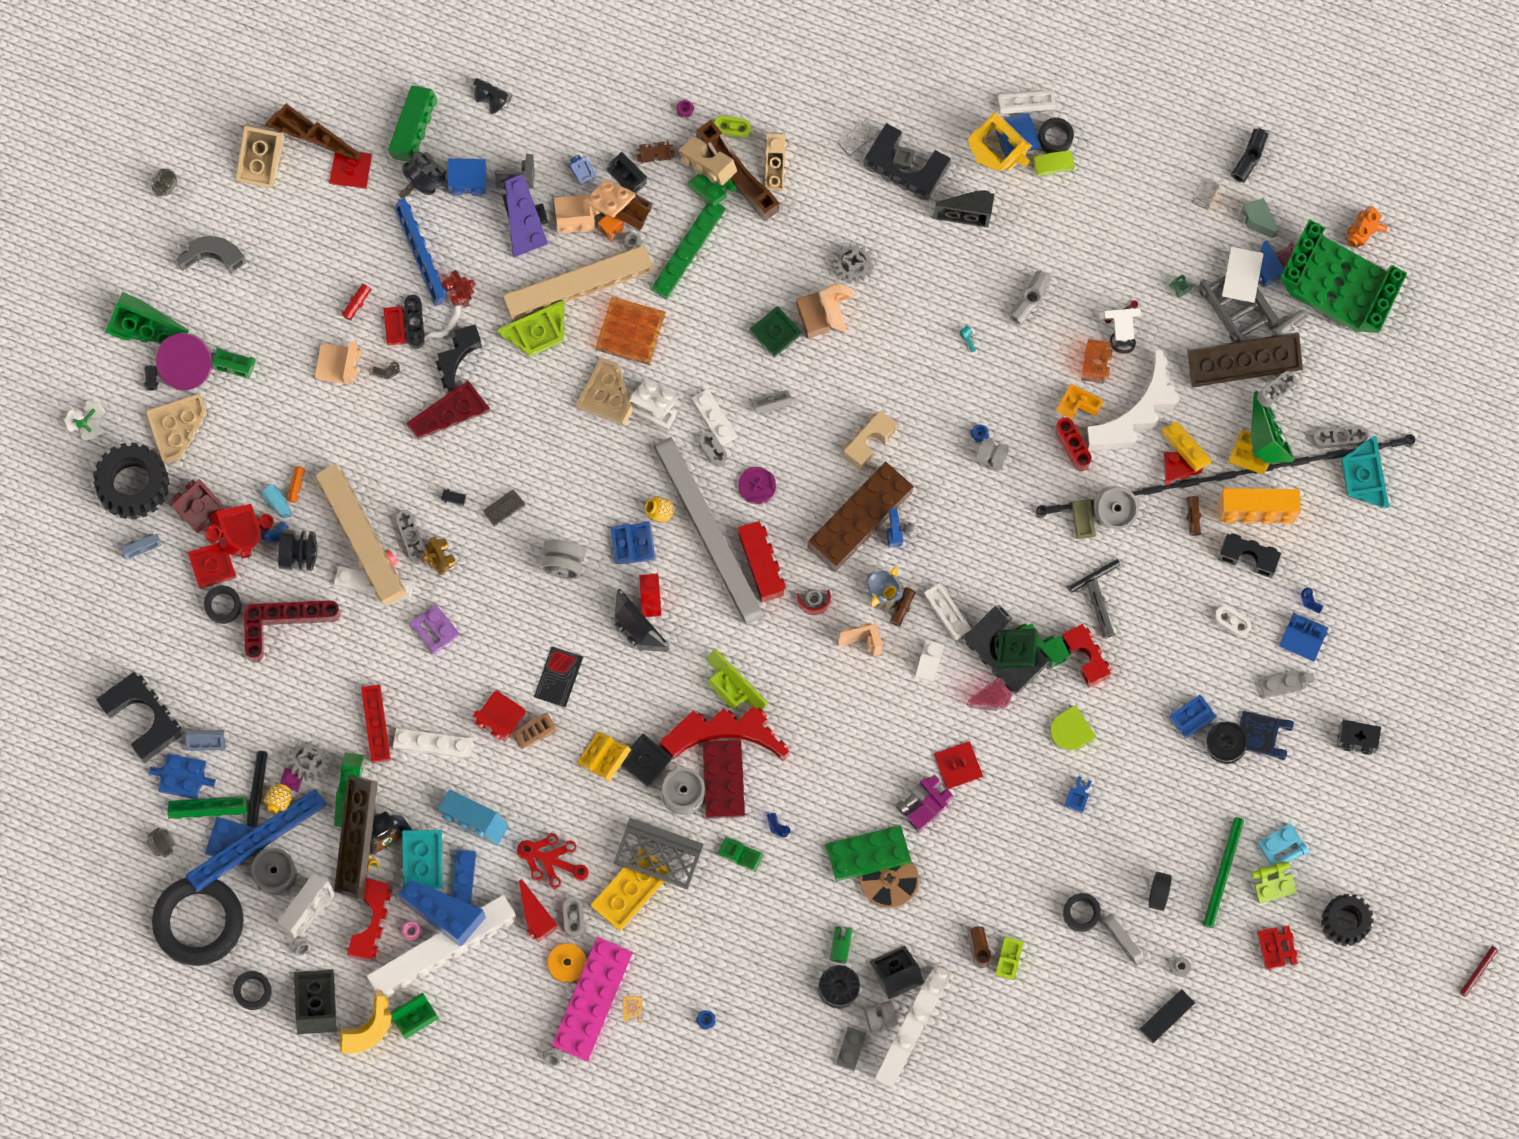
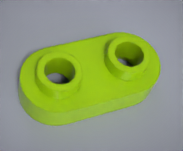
M719 116L714 122L724 136L743 139L751 133L750 122L743 118ZM725 125L727 128L721 129L720 126ZM744 128L745 131L740 132L739 129Z

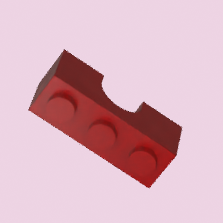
M1081 624L1063 633L1061 639L1070 655L1075 652H1084L1089 657V663L1082 666L1079 672L1088 688L1108 679L1111 674V667L1107 661L1103 660L1099 645L1094 644L1091 638L1093 636L1089 628H1085Z

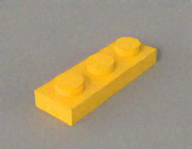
M1178 421L1162 429L1161 434L1195 472L1211 464V458Z

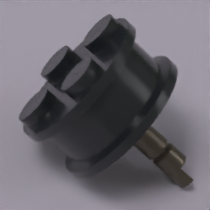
M415 152L412 156V161L402 166L403 174L409 184L399 194V197L404 199L415 188L423 194L433 195L436 191V186L442 185L446 181V170L439 166L428 152Z

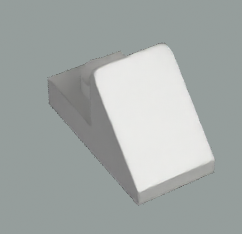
M926 640L915 675L916 678L934 683L944 649L943 644Z

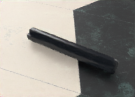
M262 750L257 751L247 814L246 824L251 827H256L258 823L268 753Z

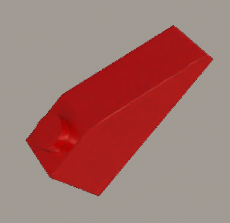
M520 879L519 886L528 928L526 932L532 940L536 938L540 942L558 929V927L523 879Z

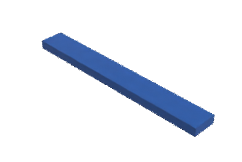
M316 789L312 790L288 806L285 811L279 812L185 875L186 879L196 892L200 891L326 807L327 803Z

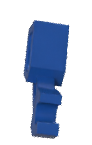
M897 508L889 509L891 528L887 529L886 534L889 548L903 545Z

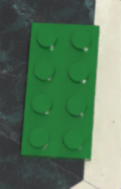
M901 825L825 844L835 882L911 863Z

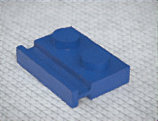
M1201 694L1169 716V719L1178 731L1182 733L1185 740L1217 718V715L1213 713Z

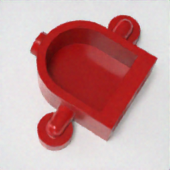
M252 504L219 510L211 517L213 525L206 529L204 536L209 542H216L218 540L226 553L245 559L252 556L251 551L260 540L261 530H269L274 524V519L269 514H262L257 520Z

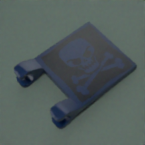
M1243 711L1239 726L1243 728L1247 736L1246 751L1272 756L1280 760L1286 759L1287 751L1274 748L1278 729L1292 731L1294 722Z

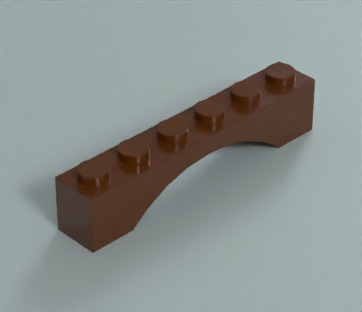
M710 120L696 130V137L707 143L711 157L722 152L734 160L737 172L730 179L762 220L765 222L779 212L780 203L768 188L763 186L747 170L714 122Z

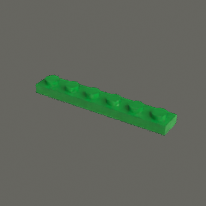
M708 203L705 205L652 285L651 291L666 300L668 299L725 213L726 207L721 204H717L715 207L710 206Z

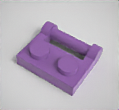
M437 604L409 624L410 628L415 630L427 644L432 655L460 636V633ZM425 622L440 641L435 643L421 624Z

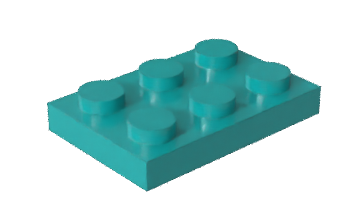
M442 829L402 830L403 887L412 879L433 889H443Z

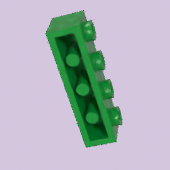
M411 85L388 148V152L393 159L411 162L413 154L419 152L420 143L425 137V129L431 121L433 107L437 104V97L431 88Z

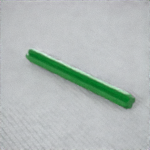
M1239 817L1233 819L1203 922V926L1213 928L1244 824V819Z

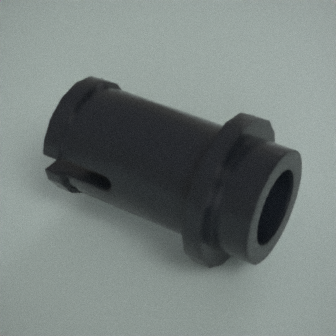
M153 365L145 366L144 387L148 391L157 390L159 386L157 382V367Z
M450 489L443 490L441 501L464 506L466 494L453 492Z

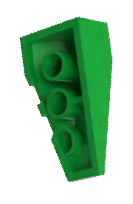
M122 292L105 332L122 340L135 339L145 343L151 341L162 344L168 337L179 333L188 334L189 330L141 299Z
M1256 390L1253 395L1252 453L1257 459L1260 458L1265 463L1293 462L1294 457L1291 447L1281 437L1283 431L1274 420L1276 416L1271 406L1265 407L1259 403L1257 399L1259 392Z

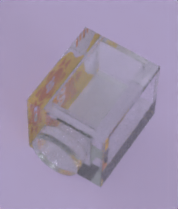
M1202 178L1191 203L1208 211L1219 185L1212 179Z
M627 993L626 996H622L623 1023L643 1022L642 996H638V993Z

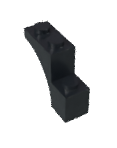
M476 324L454 330L455 337H452L455 349L437 354L436 366L438 372L442 371L443 373L441 382L443 389L447 388L448 393L456 389L455 375L461 361L469 353L482 347Z

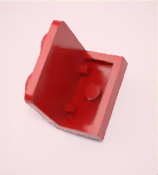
M494 691L482 709L475 711L473 721L474 725L481 730L486 729L489 731L490 735L499 741L501 739L506 742L525 716L526 710L499 691Z

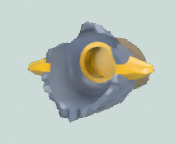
M897 567L892 568L890 572L882 570L881 572L867 575L868 590L873 598L871 601L872 607L876 606L882 610H889L894 602L902 597L903 585L897 578Z

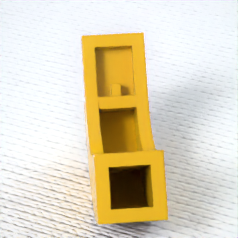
M374 990L373 1012L365 1024L356 1028H340L339 1049L341 1053L365 1051L377 1044L386 1034L392 1015L389 1009H387L388 998L385 997L382 990Z

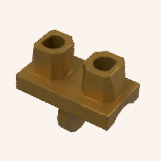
M432 537L429 539L430 542L425 545L427 549L423 551L425 557L421 561L423 564L429 563L431 568L435 567L440 576L445 574L447 569L453 567L456 560L452 554L444 556L443 551L448 549V543L445 538L437 540L436 537Z

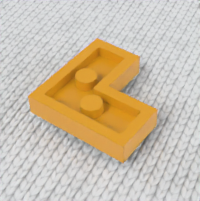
M1070 384L1056 412L1072 420L1079 408L1097 416L1105 400Z

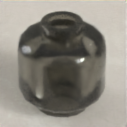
M159 169L152 177L150 186L154 194L160 197L169 196L175 189L178 180L171 169Z
M159 827L147 835L146 845L154 856L159 857L163 855L165 858L174 851L172 848L175 846L176 841L167 829H160Z

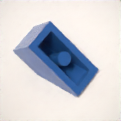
M1267 240L1263 242L1260 253H1263L1258 283H1261L1263 287L1279 280L1284 271V267Z

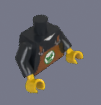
M387 811L374 815L368 869L370 871L372 863L377 868L379 867V863L371 856L372 854L374 855L402 838V830H412L403 816L390 815Z

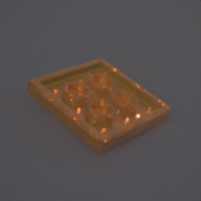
M611 297L597 341L596 351L650 365L666 311Z

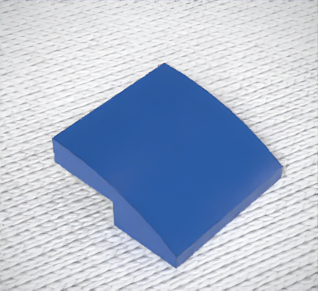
M1028 112L1004 119L1032 145L1028 151L1041 148L1037 132ZM995 129L1000 147L1006 158L1016 147L1007 140L1009 137L1005 133L1001 134Z
M649 521L633 525L627 523L610 527L615 564H630L656 559L652 528Z

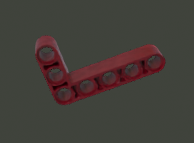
M331 600L249 604L244 610V641L248 660L257 663L264 657L263 625L335 622L341 614L338 604ZM329 608L336 609V612L332 615L326 613ZM310 609L317 610L316 614L312 616L308 615L307 612ZM275 610L278 612L275 617L268 616L270 611ZM290 610L297 611L295 616L287 615ZM253 611L259 613L256 618H250L249 614ZM252 630L259 631V634L257 636H249V633ZM252 649H259L257 655L252 656L249 654Z

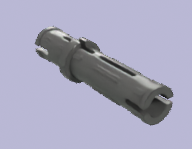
M1097 580L1088 582L1086 586L1091 597L1090 603L1094 606L1103 638L1112 637L1115 635V632L1113 631L1104 603L1105 597L1101 594Z

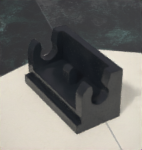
M622 151L608 164L607 172L620 185L632 192L637 193L647 184V176Z

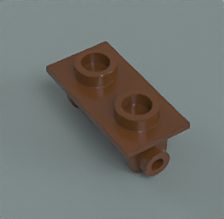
M669 141L658 142V146L651 147L650 143L640 144V148L636 149V151H640V154H637V162L641 163L653 162L654 154H657L658 161L674 158V150H670V147H674V145H669Z

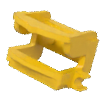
M994 112L968 138L970 149L976 157V163L983 164L990 169L1010 171L1017 163L1026 167L1030 162L1025 155L1032 145L998 113ZM994 129L1001 134L1005 133L1009 137L1007 140L1016 147L1004 161L984 142V139Z

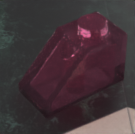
M998 677L970 698L967 706L969 708L997 711L1000 708L1003 710L1012 703L1010 700L1013 694Z

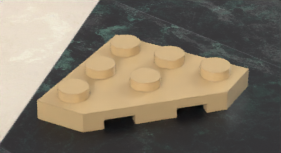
M601 358L575 406L579 410L625 426L633 411V407L620 367L613 361Z
M201 393L146 411L164 465L183 458L206 416L207 411Z

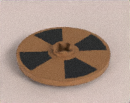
M912 861L910 864L860 876V885L865 897L876 906L882 908H897L905 905L914 897L919 884L918 871ZM887 876H891V879H895L892 880L891 884H888V881H886Z

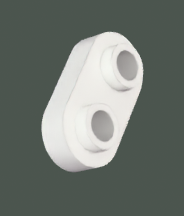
M1228 606L1220 607L1215 614L1217 624L1238 637H1244L1250 632L1251 622L1248 618ZM1221 615H1226L1228 619L1223 620ZM1242 625L1244 630H1239L1237 626Z

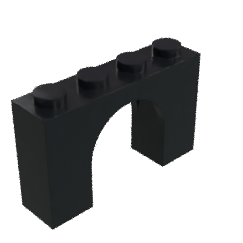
M886 123L864 158L863 166L872 173L880 174L884 180L893 181L898 184V187L913 192L917 198L928 201L950 166L951 158L934 150L921 170L913 173L899 170L893 164L891 155L902 138V131Z
M996 605L963 638L967 641L966 645L980 655L979 659L993 669L992 673L997 678L1004 680L1005 686L1010 692L1019 693L1052 659L1039 646L1036 647L1034 667L997 668V654L994 648L995 639L1000 630L1013 618L1001 605Z
M133 672L96 700L109 718H112L125 707L135 703L145 704L154 711L152 727L130 744L143 763H146L180 738L182 734L179 730L182 727L176 719L172 721L169 718L170 712L164 704L160 706L156 701L159 697L153 689L149 691L145 685L148 683L141 674L137 676Z

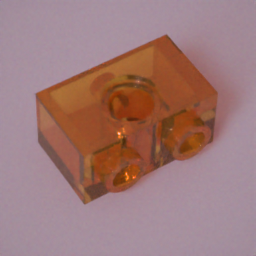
M1087 340L1081 380L1103 384L1105 378L1109 377L1110 367H1107L1108 360L1111 361L1113 349H1110V342ZM1099 359L1102 364H1095L1093 360Z

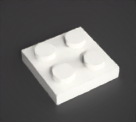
M644 380L631 395L630 401L664 417L675 405L678 396L669 390L656 386L653 382Z

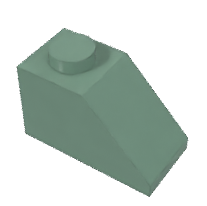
M1261 198L1244 204L1240 212L1242 222L1246 223L1249 229L1271 238L1276 237L1278 228L1265 199Z

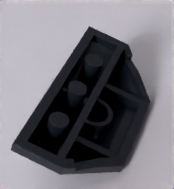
M619 588L616 594V623L614 624L620 633L624 632L628 636L627 640L631 646H637L639 650L669 651V643Z

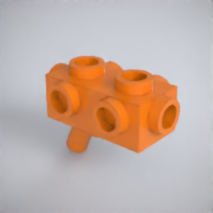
M1368 206L1366 210L1362 209L1357 214L1355 224H1352L1347 230L1348 233L1345 240L1348 245L1358 248L1365 245L1371 234L1373 235L1377 230L1384 233L1387 231L1388 226L1379 223L1382 215L1378 213L1376 208Z

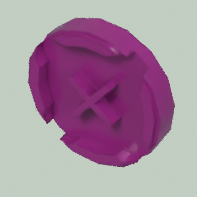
M751 467L743 472L738 481L739 493L748 503L754 505L766 503L774 496L776 480L773 474L765 468Z

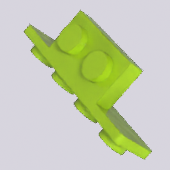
M714 649L708 656L707 662L718 673L711 677L707 684L733 710L745 701L751 707L755 706L757 709L761 708L764 710L768 704L764 697L751 686L717 649Z

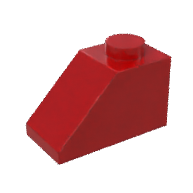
M658 573L639 575L642 614L646 618L662 616Z

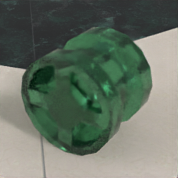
M1184 274L1169 284V287L1175 290V295L1178 298L1184 296L1193 288L1190 283H1187Z

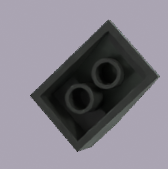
M980 190L938 201L935 205L933 219L988 228L994 194L987 190Z
M334 970L294 972L297 1035L337 1032Z

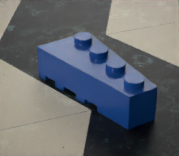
M412 879L398 893L403 904L460 947L486 918L483 909Z

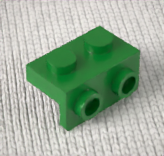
M424 993L414 996L411 1000L390 1012L392 1020L404 1039L439 1019Z

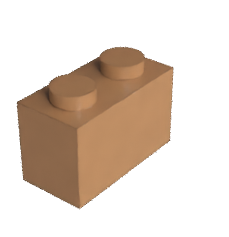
M818 292L797 298L796 307L807 338L828 333L830 326L826 322V314L821 306Z

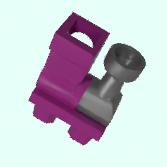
M936 775L929 777L927 780L925 778L914 787L913 793L904 802L900 800L895 804L903 816L910 813L909 808L918 802L921 807L907 818V821L918 833L944 811L953 798V794L947 788L940 794L935 790L941 784Z

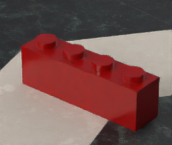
M760 521L738 527L737 533L761 602L784 596L786 584L784 579L779 577L780 567L777 560H773L772 554H774L772 544L767 543L766 537L768 534L765 525L761 526Z

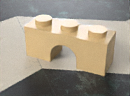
M695 136L690 138L679 149L681 162L687 167H692L698 174L707 176L713 183L716 182L722 186L737 172L734 160L722 152L709 158L711 155L707 143Z
M881 410L877 414H872L867 421L868 425L865 428L861 427L855 434L856 438L852 442L848 441L843 448V457L860 471L873 457V451L868 448L866 442L871 438H877L885 444L897 430L898 424Z

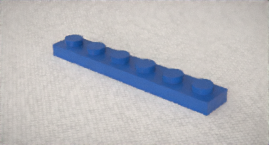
M405 198L399 199L394 208L434 306L442 305L446 298V290L444 286H441L439 273L434 269L432 256L427 252L425 239L420 235L419 225L412 216L410 204L407 203Z

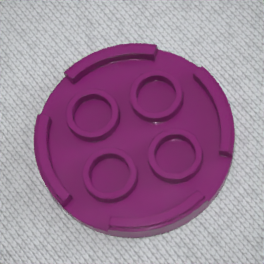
M187 333L172 335L162 342L157 351V370L161 378L169 386L178 390L194 389L202 385L211 373L210 349L196 335Z

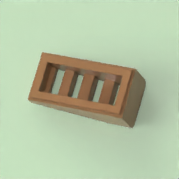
M546 712L517 729L513 734L523 750L555 733L556 727ZM543 721L546 722L548 729L544 728L542 724ZM536 725H538L540 730L542 731L540 734L535 728ZM530 728H531L532 732H533L534 735H535V737H533V738L531 737L530 733L528 732V729H530ZM523 732L525 733L528 741L526 742L524 741L521 733Z

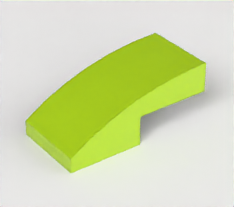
M1071 151L1048 153L1032 158L1036 175H1053L1058 171H1072L1075 168Z
M1004 937L995 973L996 976L1011 980L1015 979L1024 941Z

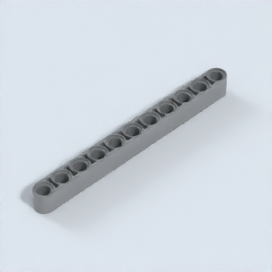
M669 437L655 444L654 449L742 620L747 625L764 617L748 582L672 437Z

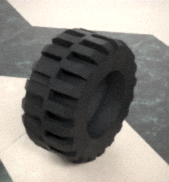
M131 442V446L122 443L120 444L121 447L117 449L114 446L110 448L111 452L109 454L105 452L101 456L103 460L102 462H97V471H94L93 474L95 480L93 482L99 500L106 509H109L110 513L113 515L119 514L120 518L124 519L127 516H130L131 519H137V515H142L143 518L148 516L147 512L149 511L154 513L158 510L156 506L163 504L165 501L163 497L167 496L169 491L167 487L169 485V478L161 457H158L157 452L153 449L149 450L148 446L144 444L139 447L138 443ZM128 467H140L149 474L147 486L135 495H123L114 488L116 476L120 471Z

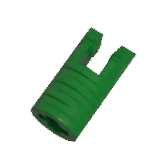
M836 926L829 960L836 963H847L853 929L851 927L846 928L844 939L841 940L842 929L840 926Z

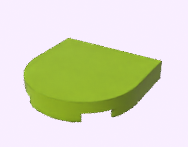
M1076 705L1058 715L1052 722L1050 729L1051 739L1054 744L1059 748L1070 751L1077 750L1097 738Z

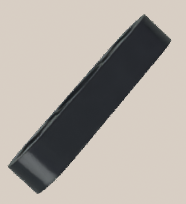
M409 295L404 301L407 340L411 348L420 349L425 343L422 303L419 296ZM412 300L417 303L415 304L416 312H412L411 305H408L411 304ZM411 318H418L420 323L417 326L410 325L409 321ZM413 331H417L418 339H420L418 343H414Z

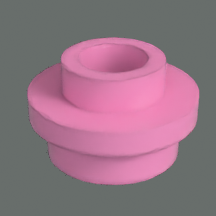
M408 921L402 927V935L409 941L417 940L421 935V926L415 921ZM414 928L415 933L409 934L408 930Z

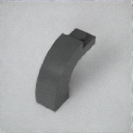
M216 236L200 237L188 242L190 250L182 252L177 258L178 265L182 271L203 258H216L220 260L230 273L246 264L245 256L237 246L224 238Z

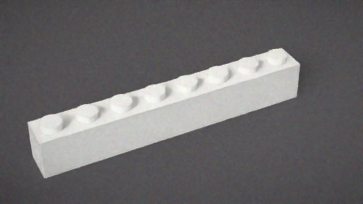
M502 895L480 908L484 910L486 918L462 947L440 932L367 975L374 990H382L385 997L389 998L395 994L394 991L398 988L404 989L411 985L413 979L417 977L421 979L429 974L430 969L434 967L437 969L446 964L445 960L450 957L456 958L460 956L465 948L477 946L480 940L486 936L487 938L492 937L497 933V929L502 926L506 928L515 922L516 914L505 896Z

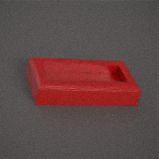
M402 306L383 308L387 346L406 344Z

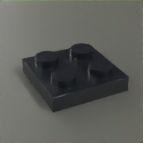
M642 733L630 747L631 751L621 764V767L648 788L673 757Z

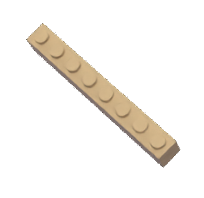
M635 246L628 252H618L612 255L611 258L598 259L594 264L588 266L581 265L577 270L562 272L554 278H545L538 284H528L518 291L511 290L503 296L504 304L513 322L562 300L564 303L651 273L653 272V265L645 246Z
M334 463L316 474L319 480L317 485L322 492H325L327 496L325 500L329 507H333L335 511L333 513L334 518L338 523L342 524L343 529L341 531L346 539H350L352 552L360 558L358 563L363 571L366 570L368 574L366 578L369 584L375 587L377 591L375 596L378 601L389 606L406 596L408 593L342 468Z

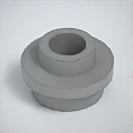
M636 233L626 234L623 238L624 248L629 251L635 246H641L640 236ZM634 240L636 243L630 245L629 241Z
M911 522L908 525L903 524L904 528L902 531L915 539L917 535H920L918 532L919 528Z
M810 590L805 594L804 602L807 607L817 609L823 604V595L818 590ZM812 597L817 598V602L813 603L810 601V599Z
M306 937L296 938L291 944V951L298 956L306 954L310 949L309 940Z
M1178 957L1173 960L1171 970L1174 975L1184 977L1190 972L1191 964L1186 958ZM1179 963L1185 966L1183 970L1178 968Z
M549 1048L544 1051L543 1058L547 1065L557 1066L563 1060V1053L559 1049Z

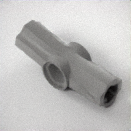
M1036 271L1023 297L1008 314L1011 321L1022 325L1030 313L1037 308L1051 277L1042 271ZM1032 296L1036 301H1029L1027 297Z

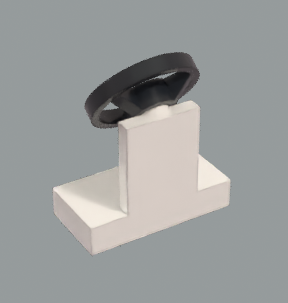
M1140 308L1111 310L1099 313V320L1113 319L1114 334L1111 335L1109 344L1114 351L1127 354L1135 349L1136 341L1134 339L1132 318L1141 316ZM1114 337L1115 341H1117L1115 345L1112 343V339ZM1127 345L1132 347L1128 350H1122L1117 348L1119 346L1126 347Z

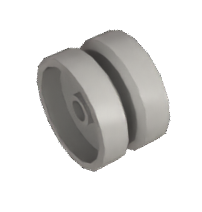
M1109 486L1097 493L1093 500L1092 509L1099 523L1112 529H1123L1135 522L1139 513V504L1131 491L1118 486Z
M547 540L543 547V554L546 556L541 558L539 569L554 577L578 579L582 571V566L579 563L584 561L586 550L582 546L568 541Z
M685 767L674 769L668 773L662 786V797L666 807L679 815L692 814L700 808L705 796L704 780L700 774L693 769Z

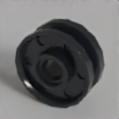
M1229 721L1220 722L1214 725L1208 732L1206 739L1207 751L1216 762L1225 765L1234 764L1245 755L1247 736L1243 728L1238 724ZM1229 739L1232 741V745L1225 747L1221 742Z
M844 965L829 967L823 972L819 980V996L831 1008L842 1009L849 1007L855 1002L860 991L858 975L853 969ZM834 984H843L844 990L837 991L834 988Z

